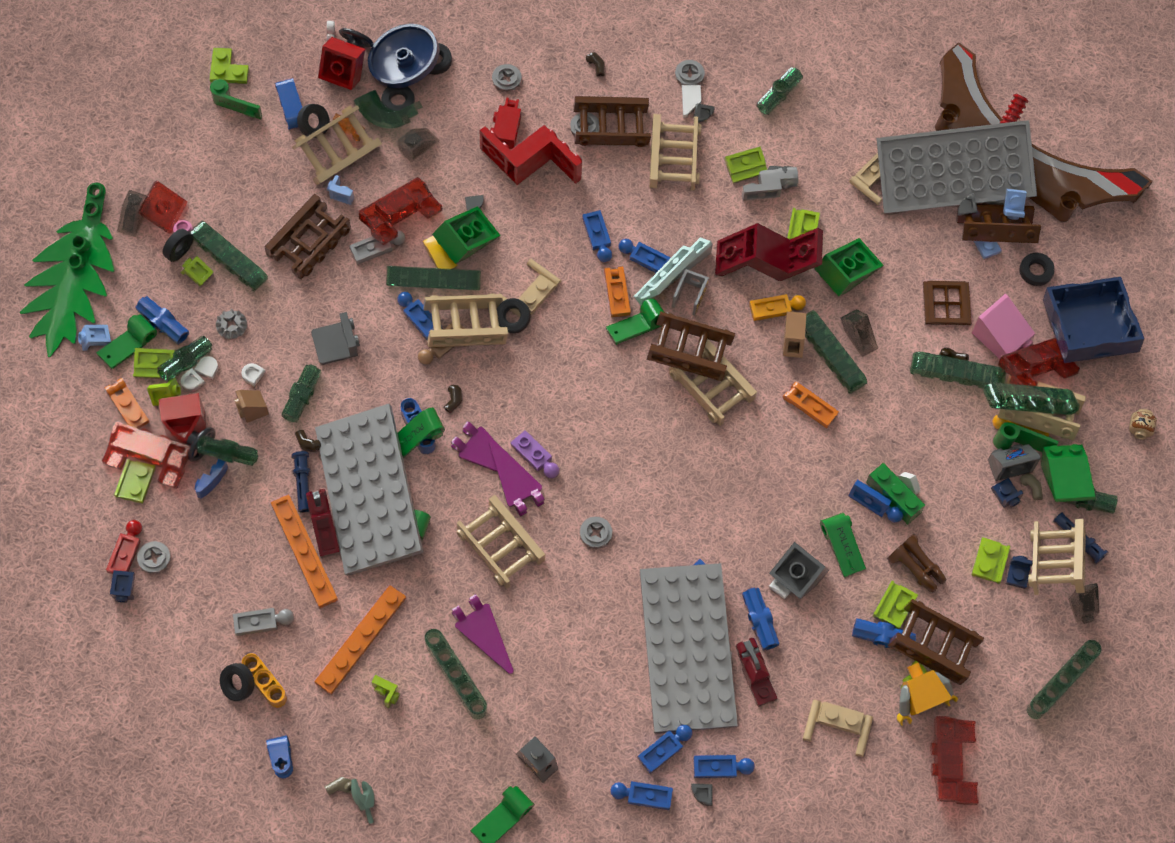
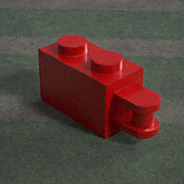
M506 97L505 105H499L498 112H494L493 123H495L494 128L491 127L490 131H494L502 143H506L510 149H513L516 144L521 121L520 100H509L510 98Z

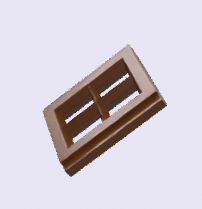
M923 281L925 324H972L969 282ZM934 288L944 289L945 301H934ZM948 289H959V302H949ZM935 305H945L946 318L935 317ZM949 305H960V318H950Z

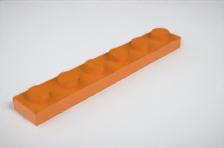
M288 494L270 502L319 609L338 601L337 595L290 495Z
M389 585L314 681L315 684L332 695L405 601L406 596Z

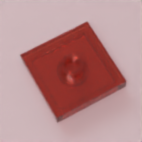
M156 180L152 184L138 213L170 234L188 201Z

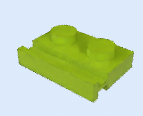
M761 146L725 156L724 158L732 183L759 176L760 171L768 170Z
M793 208L787 238L792 239L816 229L820 213Z
M135 348L133 377L174 378L176 351Z
M127 459L114 496L143 504L156 469L155 465Z
M982 537L971 575L1000 584L1010 546H1005L1000 542Z
M891 581L873 617H877L882 622L890 623L896 629H900L908 614L904 610L905 605L911 599L916 600L918 594Z

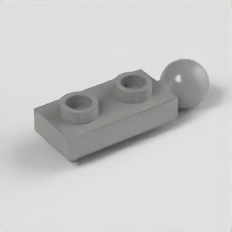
M400 230L393 231L390 237H387L386 233L382 232L349 245L358 265L393 251L391 244L401 245L405 241V235Z
M274 608L233 614L235 635L240 636L277 630L276 623L280 622L282 625H290L294 620V614L289 609H283L279 614L275 615Z

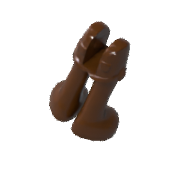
M913 534L887 560L891 563H903L916 577L917 583L933 593L937 590V585L929 576L932 575L940 584H944L947 579L940 570V567L927 557L919 546L918 537ZM907 551L911 552L920 561L925 570L913 560Z

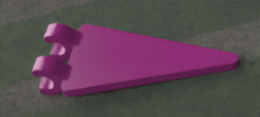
M467 421L463 426L462 432L471 438L465 444L460 438L455 436L451 442V447L459 452V458L497 472L489 445V440L493 438L482 426L476 429L473 424Z
M490 439V449L508 507L514 506L521 517L527 513V507L523 500L532 497L537 507L545 504V499L540 492L542 485L494 439Z
M475 594L469 598V603L475 610L469 615L465 616L459 605L452 609V614L458 621L455 623V628L508 674H512L514 670L490 605L487 603L482 605L480 599Z

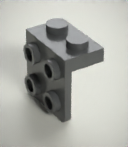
M347 312L339 314L340 323L316 328L311 331L321 365L358 356L357 347L360 344L358 336H353L352 330L355 329L353 318L349 319Z

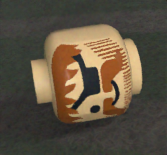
M1139 409L1131 415L1129 431L1134 434L1135 438L1140 440L1151 437L1155 432L1157 418L1150 410Z

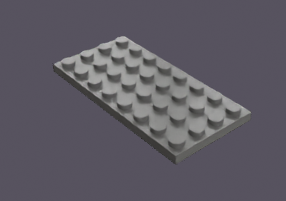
M1029 120L876 138L884 214L960 205L968 195L974 193L976 203L1005 200L1007 189L1024 190L1027 192L1026 198L1037 196Z
M386 404L315 427L317 440L321 442L319 449L345 575H353L423 553L392 406Z
M721 563L640 569L654 733L668 732L669 730L674 732L680 725H688L692 730L737 727Z

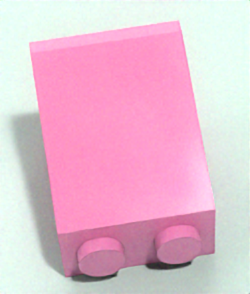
M1006 294L978 317L972 334L1004 364L1009 360L1011 362L1015 361L1022 349L1027 350L1033 344L1032 339L1035 335L1032 328Z

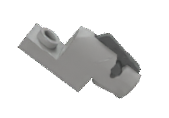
M769 166L768 170L760 171L758 177L759 184L750 183L744 185L742 199L753 200L780 197L782 188L798 186L797 167Z

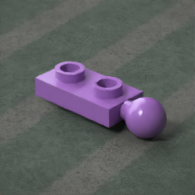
M527 431L522 432L510 442L511 446L537 472L544 468L546 477L555 478L558 476V465L552 462L549 463L552 460V456Z

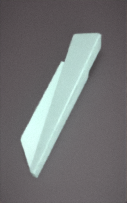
M700 237L691 247L683 245L634 295L640 306L645 300L659 295L665 288L680 278L685 269L690 270L712 252V242Z

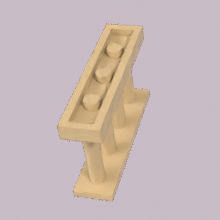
M351 105L341 111L343 115L308 137L302 135L294 140L296 144L292 146L293 150L301 147L317 171V177L313 178L316 185L382 144L379 138L373 140L368 137L354 115V112L359 109L358 105L354 108ZM346 117L363 141L362 145L364 147L359 150L353 147L338 124L339 121ZM330 127L333 128L347 150L346 154L348 157L343 160L341 157L338 158L322 133ZM314 137H317L332 161V167L328 170L322 167L307 143Z
M653 114L649 188H657V183L661 182V180L691 182V190L695 189V184H699V173H696L697 135H701V124H698V117H694L693 126L664 124V122H661V114ZM664 131L693 133V142L663 140V138H660V133H664ZM659 149H692V158L663 156V154H659ZM674 164L691 165L692 168L691 174L662 173V171L658 170V166Z
M502 294L433 295L425 297L423 309L424 311L431 310L434 330L429 331L428 347L506 344L508 330L507 327H499L497 307L501 304L503 298ZM489 308L492 328H480L477 309ZM458 309H470L472 329L461 328ZM439 310L451 311L453 329H441Z
M708 338L702 358L714 361L717 348ZM724 356L721 362L727 365L724 380L705 395L697 386L708 379V377L699 375L691 381L684 373L686 371L669 367L671 378L674 381L678 380L707 411L709 419L713 423L717 422L719 426L724 422L723 414L738 402L746 399L751 403L756 399L757 391ZM728 386H734L737 389V394L718 409L710 402L712 398Z
M1009 373L1003 392L1010 393L1008 402L1003 401L997 417L1074 441L1080 428V424L1073 423L1074 415H1079L1086 396ZM1017 396L1029 399L1027 408L1016 405ZM1036 402L1048 405L1046 414L1035 411ZM1055 408L1067 411L1065 420L1054 417Z
M494 495L489 499V510L466 527L461 521H458L456 533L462 541L466 539L495 574V581L500 586L504 585L508 589L510 587V580L508 579L530 561H536L540 565L545 561V553L498 497ZM493 516H498L502 521L501 525L477 542L471 532ZM505 531H511L514 535V540L490 557L483 548ZM523 546L527 551L526 555L502 572L496 562L516 547Z
M1075 519V528H1071V530L1040 531L1039 522L1034 521V530L1030 531L1031 542H1033L1032 574L1029 575V587H1033L1034 595H1039V584L1071 583V585H1075L1076 593H1085L1086 531L1084 519ZM1072 538V540H1075V542H1071V545L1040 546L1041 539ZM1072 553L1074 555L1070 560L1040 561V554ZM1071 568L1074 570L1070 575L1039 576L1040 569Z

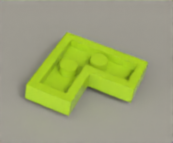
M213 48L210 82L222 79L227 83L247 84L249 66L231 64L232 48Z

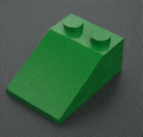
M478 206L445 220L432 234L455 264L469 258L501 236Z
M858 238L825 254L822 258V265L814 269L840 297L884 265L864 242Z
M1072 444L1043 447L1041 468L1055 502L1095 500L1096 496L1089 461L1083 445Z

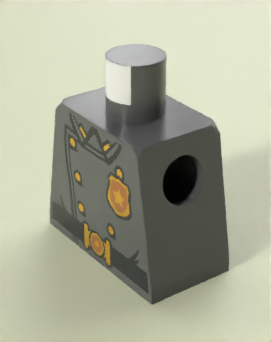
M533 737L516 753L542 783L558 770L556 758L537 737Z

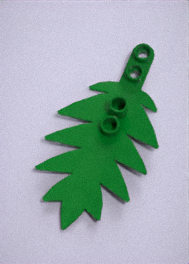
M98 182L90 184L87 188L82 220L72 221L56 231L58 234L71 233L63 236L32 259L33 262H63L48 268L24 284L25 287L55 286L38 296L20 311V314H27L51 309L35 325L29 335V338H35L46 334L48 357H51L58 349L64 337L73 344L76 343L77 326L75 313L92 323L96 322L92 306L83 289L104 297L107 296V292L92 265L111 272L115 271L112 257L101 237L113 239L108 227L101 222L106 188ZM99 189V193L95 195V191ZM96 208V211L91 214V210Z

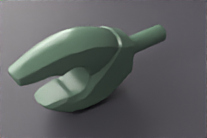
M352 779L351 793L353 800L360 811L365 810L368 823H374L370 808L374 807L375 802L373 789L367 782L363 781L362 794L357 780Z

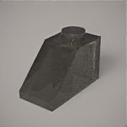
M428 128L411 129L398 139L399 151L410 162H413L439 142V139Z
M132 190L128 191L121 207L118 232L136 237L150 208L147 195Z
M856 309L840 317L845 333L861 357L878 349L867 314Z
M1097 583L1085 585V593H1076L1075 590L1068 599L1076 622L1082 621L1083 624L1093 622L1100 612Z

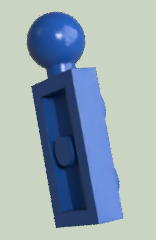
M601 210L583 214L582 220L592 250L599 249L597 257L601 262L610 261L612 251L607 247L611 246V240Z
M622 239L618 245L620 252L624 254L631 253V261L655 273L671 259V257L641 242H638L635 247L630 239Z
M401 292L398 295L397 301L400 306L406 307L403 313L428 340L429 331L434 330L432 314L429 310L424 311V305L419 299L412 302L413 297L409 292Z
M860 480L855 482L848 495L850 498L880 517H883L886 513L888 519L893 523L902 520V511L898 507L891 508L889 506L891 500Z
M680 725L675 735L669 730L639 754L637 759L650 774L653 773L683 748L680 741H688L692 737L691 727Z
M698 755L693 757L694 778H736L737 771L744 775H749L755 769L753 760L743 758L736 762V755Z
M631 781L630 788H627L621 782H617L610 789L611 795L615 799H623L625 796L629 797L628 804L670 810L673 791L671 787Z

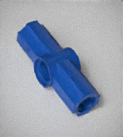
M148 296L142 297L135 306L136 310L148 319L154 328L157 327L160 333L166 334L176 344L182 343L190 334L187 328L176 321L169 310L164 307L161 308Z
M754 587L743 592L742 596L748 610V619L753 624L752 630H755L762 651L779 646L780 643L773 627V617L770 609L766 608L760 589Z
M856 618L852 636L872 641L876 646L880 644L884 645V648H890L888 644L891 638L898 632L902 634L903 630L896 629L890 623H873ZM911 632L910 638L916 641V634Z

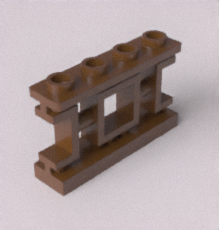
M314 193L264 246L266 255L270 258L274 257L277 262L283 256H286L295 263L291 267L292 273L297 274L298 278L302 280L304 276H309L312 273L313 267L317 262L321 263L325 259L326 253L330 249L333 250L337 246L338 240L350 232V219L344 218L341 214L336 220H333L324 212L327 210V204L324 201L321 202L320 197ZM314 213L316 217L321 219L317 225L309 220ZM327 224L334 229L329 236L323 230ZM308 229L320 236L311 247L299 240ZM289 240L296 246L292 251L284 247ZM302 251L309 255L304 262L298 257Z

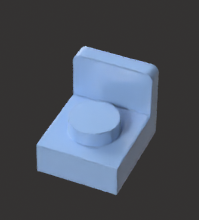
M335 175L333 181L330 180L327 187L330 199L351 205L354 200L353 190L347 186H340V176Z
M1006 190L1003 212L1009 219L1017 220L1019 217L1024 218L1026 191Z
M974 241L983 259L997 255L1002 251L997 242Z
M84 325L82 331L78 334V342L82 344V350H88L89 346L109 344L111 339L108 325Z

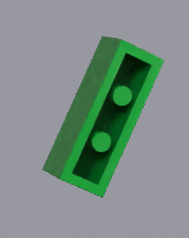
M884 463L869 474L866 483L872 489L891 500L889 505L891 508L898 507L902 511V520L907 525L922 513L925 504Z

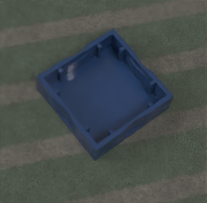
M1121 276L1094 280L1082 284L1072 283L1046 288L1043 303L1064 363L1140 352L1145 338L1137 317L1131 309L1129 296Z

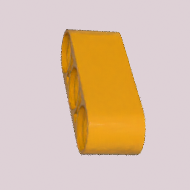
M249 653L245 655L241 661L242 664L247 666L250 662L257 663L255 668L250 669L256 688L272 707L280 708L284 706L287 696L281 684L256 654ZM264 677L270 679L267 684L262 685L259 683ZM275 693L282 694L279 700L271 699Z

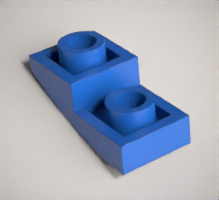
M218 458L217 463L211 467L210 475L203 473L201 479L196 481L194 490H196L198 498L202 499L208 495L221 481L228 469L226 460Z

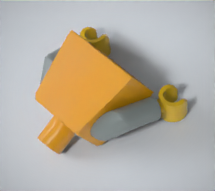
M919 662L908 666L907 668L912 679L903 682L897 721L901 726H903L904 719H907V722L911 724L912 719L909 714L911 716L919 714L941 703H945L950 707V699L957 702L958 698L953 695L950 680L934 670L923 674Z

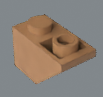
M786 313L782 344L783 356L802 358L806 313Z
M260 390L235 391L237 398L234 401L240 418L244 417L247 423L269 415Z

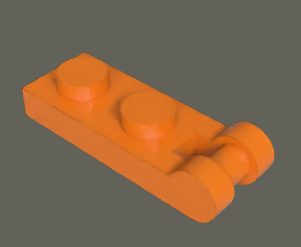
M620 266L617 269L604 268L611 318L630 316L624 267Z
M122 378L118 379L114 385L104 387L132 432L149 423V419ZM119 390H122V391H123L122 394H120L119 396H116L115 393H116L117 391H119Z
M794 382L791 390L783 395L784 400L796 406L826 429L839 414L838 410L798 382ZM797 394L802 395L800 399L796 397Z

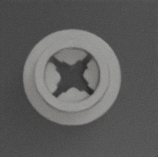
M685 60L677 65L675 74L676 79L682 85H698V83L703 81L705 71L703 66L697 61ZM689 68H691L692 71L691 78H689L688 74H686L688 73Z
M504 64L498 66L493 71L492 80L494 86L496 85L499 90L504 89L507 92L510 89L515 90L517 86H520L522 76L517 67ZM504 75L510 77V82L507 80H503Z
M580 113L571 120L570 127L574 135H576V131L581 132ZM587 113L588 125H590L588 126V132H598V118L591 113Z
M232 309L227 312L223 311L220 316H217L215 323L218 333L227 339L240 337L247 328L245 315L240 311ZM232 320H234L236 325H231L230 327H228V323L226 321L231 322Z
M590 517L582 523L580 536L583 543H586L589 547L599 548L606 545L611 539L612 528L604 518ZM592 528L595 530L601 529L600 537L596 535L591 536Z
M149 542L140 548L137 561L139 566L150 574L152 572L159 573L160 570L167 567L170 561V552L167 546L161 542ZM152 550L156 556L160 555V557L157 558V564H155L152 560H149V558H151Z

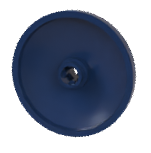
M403 24L394 27L382 34L371 48L368 55L369 71L374 79L385 87L403 88L413 85L425 78L436 65L440 51L439 43L432 31L425 26Z

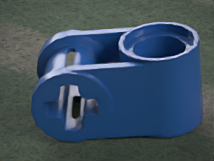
M285 735L266 740L271 765L275 774L279 778L289 777L293 772V764L288 736ZM284 763V769L280 770L281 764Z

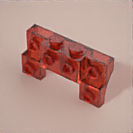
M417 177L359 210L358 215L359 220L371 229V235L382 245H385L398 237V231L393 225L417 211L429 219L443 211L442 204L431 194L426 183Z
M1056 337L1002 355L998 366L1011 376L1009 383L1022 394L1037 389L1038 382L1033 378L1035 376L1054 370L1065 379L1077 375L1080 367L1074 362L1064 363Z
M116 421L111 431L109 444L102 462L105 465L122 470L129 456L161 467L162 470L157 479L158 483L177 489L185 473L184 467L188 461L190 446L172 441L165 435H155L148 429L142 428L140 430Z
M936 716L934 719L935 740L930 745V754L934 755V763L931 764V776H934L936 798L939 802H956V804L978 805L979 803L977 797L978 782L962 781L964 779L962 743L976 742V721L961 720L950 716Z

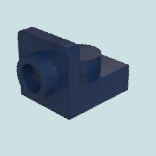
M1009 478L991 487L1003 508L1009 505L1011 508L1018 505L1024 494L1022 490H1016Z
M1013 556L1009 563L1006 584L1026 589L1033 561L1028 560L1025 556Z
M113 570L110 595L112 598H115L116 602L127 603L128 600H134V595L132 594L135 580L134 572Z

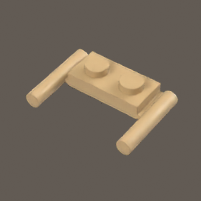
M878 153L849 180L850 184L877 205L883 199L871 191L870 188L880 179Z
M530 259L527 265L540 275L519 299L527 304L532 315L562 280ZM502 295V297H503V298H502V302H503V301L506 300L507 298ZM510 309L513 313L520 317V312L518 309Z
M813 700L803 740L811 742L815 723L817 722L860 735L855 755L863 757L873 717L828 702L822 703L818 700Z

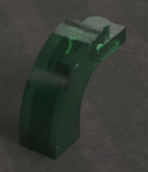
M376 90L354 99L356 106L358 105L359 112L364 118L382 128H397L411 122L409 118L419 114L417 110L423 108L421 102L418 101L401 110L389 109L382 103Z

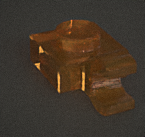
M336 113L333 117V120H335L341 115ZM348 118L338 122L344 133L352 134V138L355 141L361 140Z

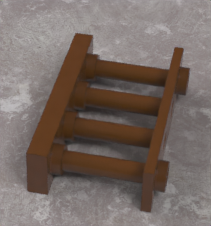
M575 96L573 112L580 113L581 132L576 131L574 144L582 146L635 145L637 147L649 145L651 133H644L643 114L648 111L649 98ZM588 112L599 113V132H588ZM606 113L617 114L618 132H607ZM625 113L635 114L636 133H625Z
M976 204L977 213L958 216L957 209L956 222L964 224L962 241L1039 243L1041 225L1033 224L1034 206H1024L1025 216L1024 218L1019 217L1017 220L1009 219L1008 216H1005L1003 212L1004 205Z
M660 311L657 325L662 326L657 345L651 343L646 360L722 381L727 365L721 363L725 346L732 345L735 333L727 329L716 328L675 316L669 312ZM669 329L681 331L676 350L664 347ZM688 334L700 337L695 356L683 352ZM707 338L708 340L718 342L714 361L702 358Z
M911 599L904 607V610L910 613L902 634L896 633L891 638L888 646L929 669L940 673L959 685L963 684L971 671L964 667L972 646L976 648L984 641V637L980 636L976 631L969 630L925 606L923 602ZM917 618L928 622L920 643L910 638ZM936 627L946 632L938 653L928 648ZM954 637L964 642L957 663L952 662L946 657Z

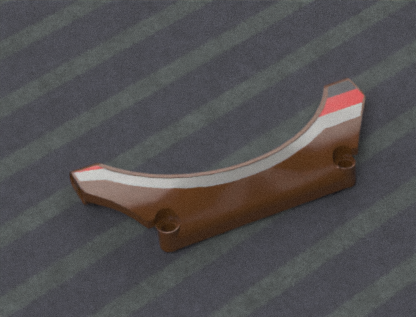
M958 42L942 57L939 63L942 76L940 107L944 108L935 124V130L941 131L1000 124V121H1003V119L992 107L980 85L976 69V54ZM1032 144L1037 196L1028 198L1061 222L1069 221L1073 212L1078 207L1083 210L1103 203L1130 201L1134 204L1153 182L1135 168L1103 169L1080 165L1052 155Z

